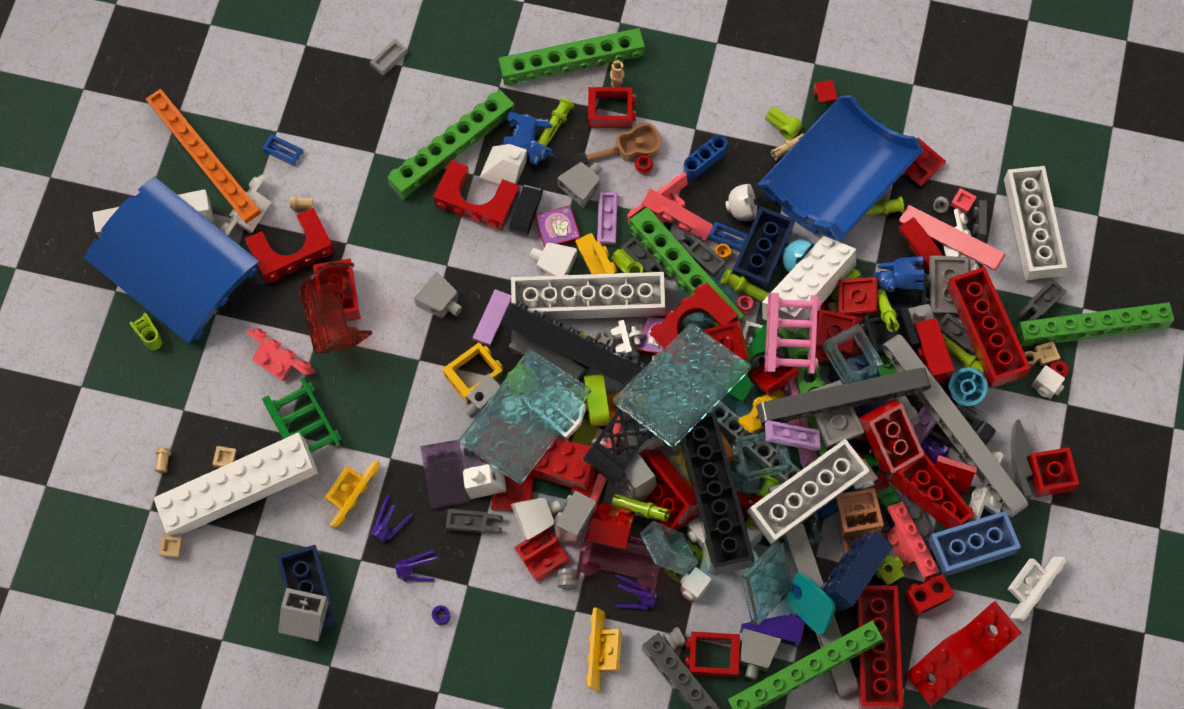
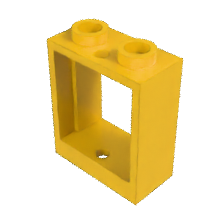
M480 342L442 369L443 376L466 404L470 402L467 397L468 394L481 381L468 389L454 371L477 354H480L494 370L489 375L496 382L503 378L504 368L498 360L495 361L491 357L492 353L488 347H483Z

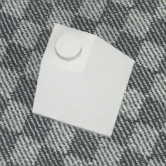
M511 144L492 147L479 179L498 186L502 179L517 184L527 161V150Z

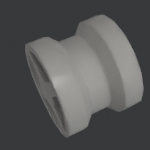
M601 331L596 334L597 344L601 346L608 344L613 347V336L611 333Z
M558 570V576L560 577L557 585L558 588H577V582L575 581L577 570Z
M678 627L674 628L670 633L666 632L663 634L664 640L673 651L679 646L683 647L686 645V641Z

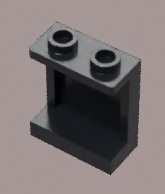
M924 274V280H916V282H924L923 290L895 288L894 292H886L890 305L896 313L901 308H913L929 304V297H926V291H929V280H926V274Z
M908 307L901 308L896 313L899 328L895 331L892 326L893 332L888 331L886 323L882 321L881 316L870 319L868 316L863 317L859 324V330L861 335H864L865 350L870 354L871 358L885 356L882 345L898 334L906 340L912 349H915L919 344Z

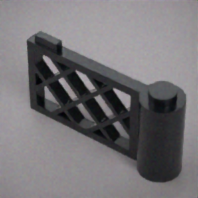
M625 400L582 460L611 483H620L626 476V473H624L626 467L647 437L651 439L658 430L655 428L657 424ZM625 407L632 412V419H624L623 410ZM639 421H644L650 426L647 431L639 430ZM634 422L635 432H626L625 423ZM621 423L622 433L613 434L612 425ZM636 435L638 444L629 446L627 436ZM614 437H623L625 446L616 447ZM603 438H610L612 448H605L600 444ZM626 450L627 459L625 462L618 458L617 451Z
M922 402L916 408L917 413H919L922 407L924 406ZM956 406L965 419L973 422L971 427L982 442L987 445L996 430L987 422L978 420ZM932 429L929 435L959 454V459L967 463L944 432L936 433Z

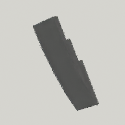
M518 333L508 346L511 351L526 357L528 362L542 367L546 373L573 385H576L586 371L585 368L563 354L521 333Z
M1018 419L1012 426V469L1015 485L1026 500L1029 501L1033 494L1028 481L1033 476L1027 459L1033 452L1021 421Z

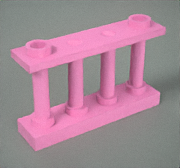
M768 293L765 371L775 372V369L779 366L807 367V373L812 374L817 370L818 358H815L817 311H820L821 300L818 299V295H811L810 301L785 300L779 297V293ZM781 307L809 308L810 320L781 319V317H778V309H781ZM780 327L809 328V340L780 339L777 336V329H780ZM780 346L808 348V360L779 358V356H776V348Z

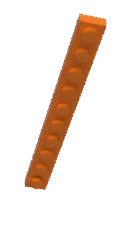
M159 89L146 98L148 104L242 220L247 224L260 215L261 211L165 93Z

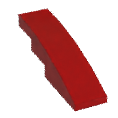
M913 217L902 224L898 230L910 243L909 248L917 257L923 256V264L920 265L929 274V257L943 256V254Z

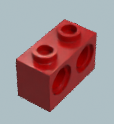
M943 574L929 576L925 579V583L921 585L915 583L907 588L908 591L905 594V598L916 617L953 598L954 593ZM932 586H939L942 593L934 592ZM915 595H922L924 597V601H917Z

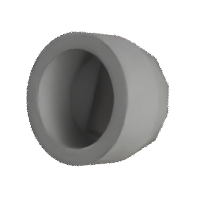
M941 196L936 198L933 204L934 210L939 213L946 212L949 206L948 199Z

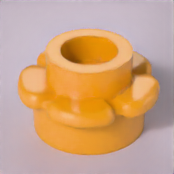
M719 244L714 249V252L725 261H728L730 256H732V250L726 244Z

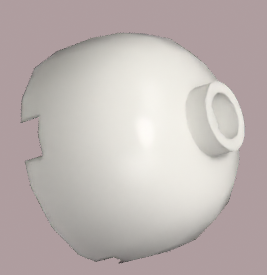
M742 184L735 187L729 194V201H726L727 211L731 212L733 217L739 221L755 220L758 213L757 205H754V199L756 198L751 184Z

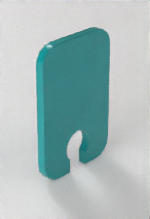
M797 573L792 583L801 588L802 597L799 599L793 590H789L786 598L787 605L818 635L826 634L835 612V603L804 573Z

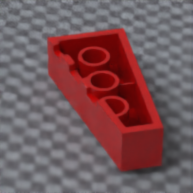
M925 453L922 457L900 469L888 480L947 529L963 524L974 515V512Z

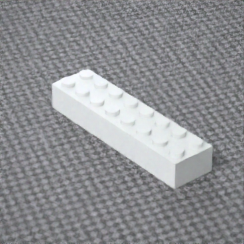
M664 272L511 277V303L520 301L528 305V310L532 312L538 310L545 313V318L548 320H552V318L562 320L665 316Z
M296 433L156 496L154 501L165 532L169 536L178 537L318 474L305 439L300 433Z

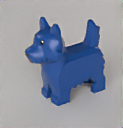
M509 112L508 122H510V127L516 126V129H514L513 136L504 137L503 145L511 144L526 149L529 162L535 166L540 160H545L547 156L554 157V154L551 153L553 151L551 148L535 141L538 128H552L548 119H535L528 114L520 115L515 112Z
M923 256L903 257L896 259L894 262L877 265L879 269L890 270L888 272H875L872 274V277H877L878 290L882 289L886 292H894L895 288L923 290L924 282H916V280H924V270H922V266H914V264H923Z

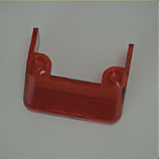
M328 262L300 285L299 295L312 346L317 354H327L354 347L373 334L372 330H358L356 327L348 328L340 294L344 292L347 286L344 274L355 267L354 263Z

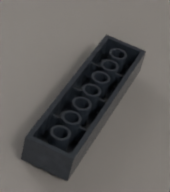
M520 301L511 303L502 325L638 392H643L652 373V370L649 369L650 365L642 361L638 364L632 361V356L624 352L620 355L614 352L616 348L605 344L603 347L597 344V339L589 335L585 338L580 335L581 331L573 327L567 329L563 327V322L552 318L550 321L545 318V313L538 310L532 312L528 310V305Z
M715 411L677 419L676 430L714 576L754 567L755 559Z

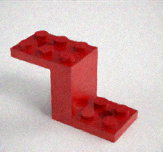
M994 601L969 624L941 641L905 675L928 704L933 706L957 684L985 666L1021 635L1022 632L998 603ZM990 625H994L997 628V634L991 631ZM929 673L934 675L935 683L930 680Z

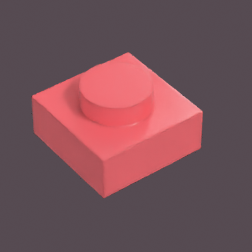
M960 188L950 206L967 214L976 200V196Z

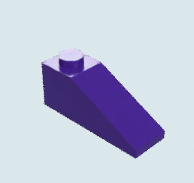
M797 614L782 615L744 623L741 625L739 633H742L743 629H748L781 638L780 643L799 647L805 622Z

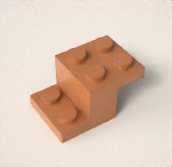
M875 488L842 493L835 498L839 513L836 523L844 554L849 552L851 549L849 545L855 538L860 539L865 533L869 534L875 530L881 535L884 524Z

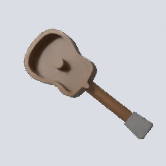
M641 123L628 132L619 133L615 147L587 155L586 153L572 154V160L574 165L580 162L588 164L589 161L618 153L623 160H631L640 156L652 158L660 151V135L652 124Z

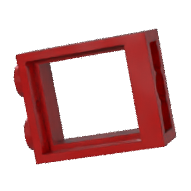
M588 87V128L632 129V122H636V111H632V105H636V94H632V87ZM596 98L627 99V116L595 115Z
M691 631V636L686 639V650H690V656L686 657L685 666L692 675L737 679L739 675L740 634ZM696 640L730 642V669L695 667Z

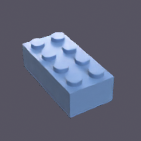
M1006 511L931 534L928 540L939 571L944 577L1014 555L1021 548Z

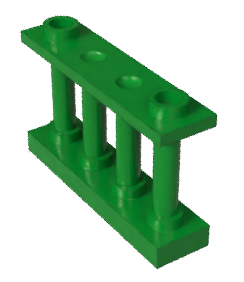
M304 377L300 379L303 387L277 401H272L269 395L262 398L282 439L296 433L305 436L325 426L329 435L309 445L310 453L334 442L337 449L341 447L339 441L342 439L336 429L332 430L312 394L315 390L311 382L306 383ZM306 394L312 402L311 404L286 417L284 415L280 417L278 413L280 407ZM314 410L317 411L321 418L294 433L293 431L289 433L286 428L289 426V423Z

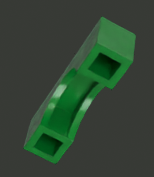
M763 324L762 328L757 327L752 335L755 338L752 344L747 343L746 345L749 359L735 362L732 367L734 371L732 376H727L721 385L724 387L722 391L724 394L743 404L753 388V384L747 374L748 365L754 358L765 355L767 328L765 324ZM777 332V336L783 339L784 336Z

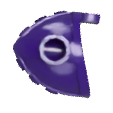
M930 437L923 439L921 448L934 465L938 456L949 458L946 453L948 447L945 445L942 447Z

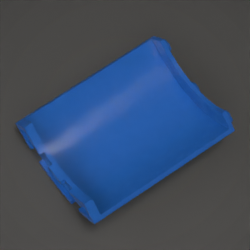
M840 96L757 185L772 202L776 200L783 207L781 211L790 218L795 219V222L815 234L820 232L824 234L823 236L841 242L924 150L919 140L914 136L897 133L872 118L862 109L853 96Z
M153 177L138 189L140 193L134 198L130 196L109 218L101 229L103 234L99 240L94 239L84 259L187 343H190L194 339L198 340L202 337L204 327L216 310L226 304L229 299L228 296L245 279L254 276L257 272L256 266L259 261L160 180Z

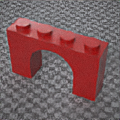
M451 160L433 196L434 205L441 210L452 211L459 217L465 216L475 223L481 222L491 229L503 231L520 195V186L502 179L494 197L489 202L481 205L470 204L460 195L469 176V168L467 165Z
M314 208L296 215L306 240L302 249L295 254L285 256L275 253L270 248L262 231L245 238L252 256L259 261L257 266L266 283L274 282L285 274L294 273L298 268L309 266L315 260L326 258L334 252L333 245Z
M707 282L696 287L693 295L689 298H684L680 302V306L675 311L671 310L665 316L666 319L661 323H656L649 333L658 346L683 370L696 359L695 353L679 337L680 324L687 316L694 313H703L710 316L719 326L739 320L738 314Z

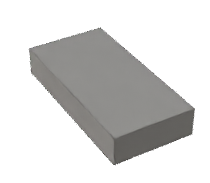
M394 39L370 62V66L384 76L408 53V49Z

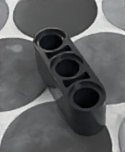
M528 183L524 184L510 222V232L525 236L529 235L542 198V187Z

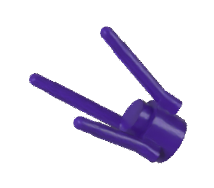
M390 495L386 496L371 533L373 537L384 543L386 539L390 541L413 517V514H410L390 532L391 527L387 525V522L396 507L395 505L391 506L385 519L381 522Z
M435 550L395 563L398 579L403 578L404 582H434V578L410 576V574H414L413 567L438 560L439 557L435 556L417 561L434 554Z
M615 574L616 578L641 590L639 591L620 584L617 585L620 589L639 595L638 602L642 603L618 604L617 608L647 610L648 607H654L657 592L619 574Z

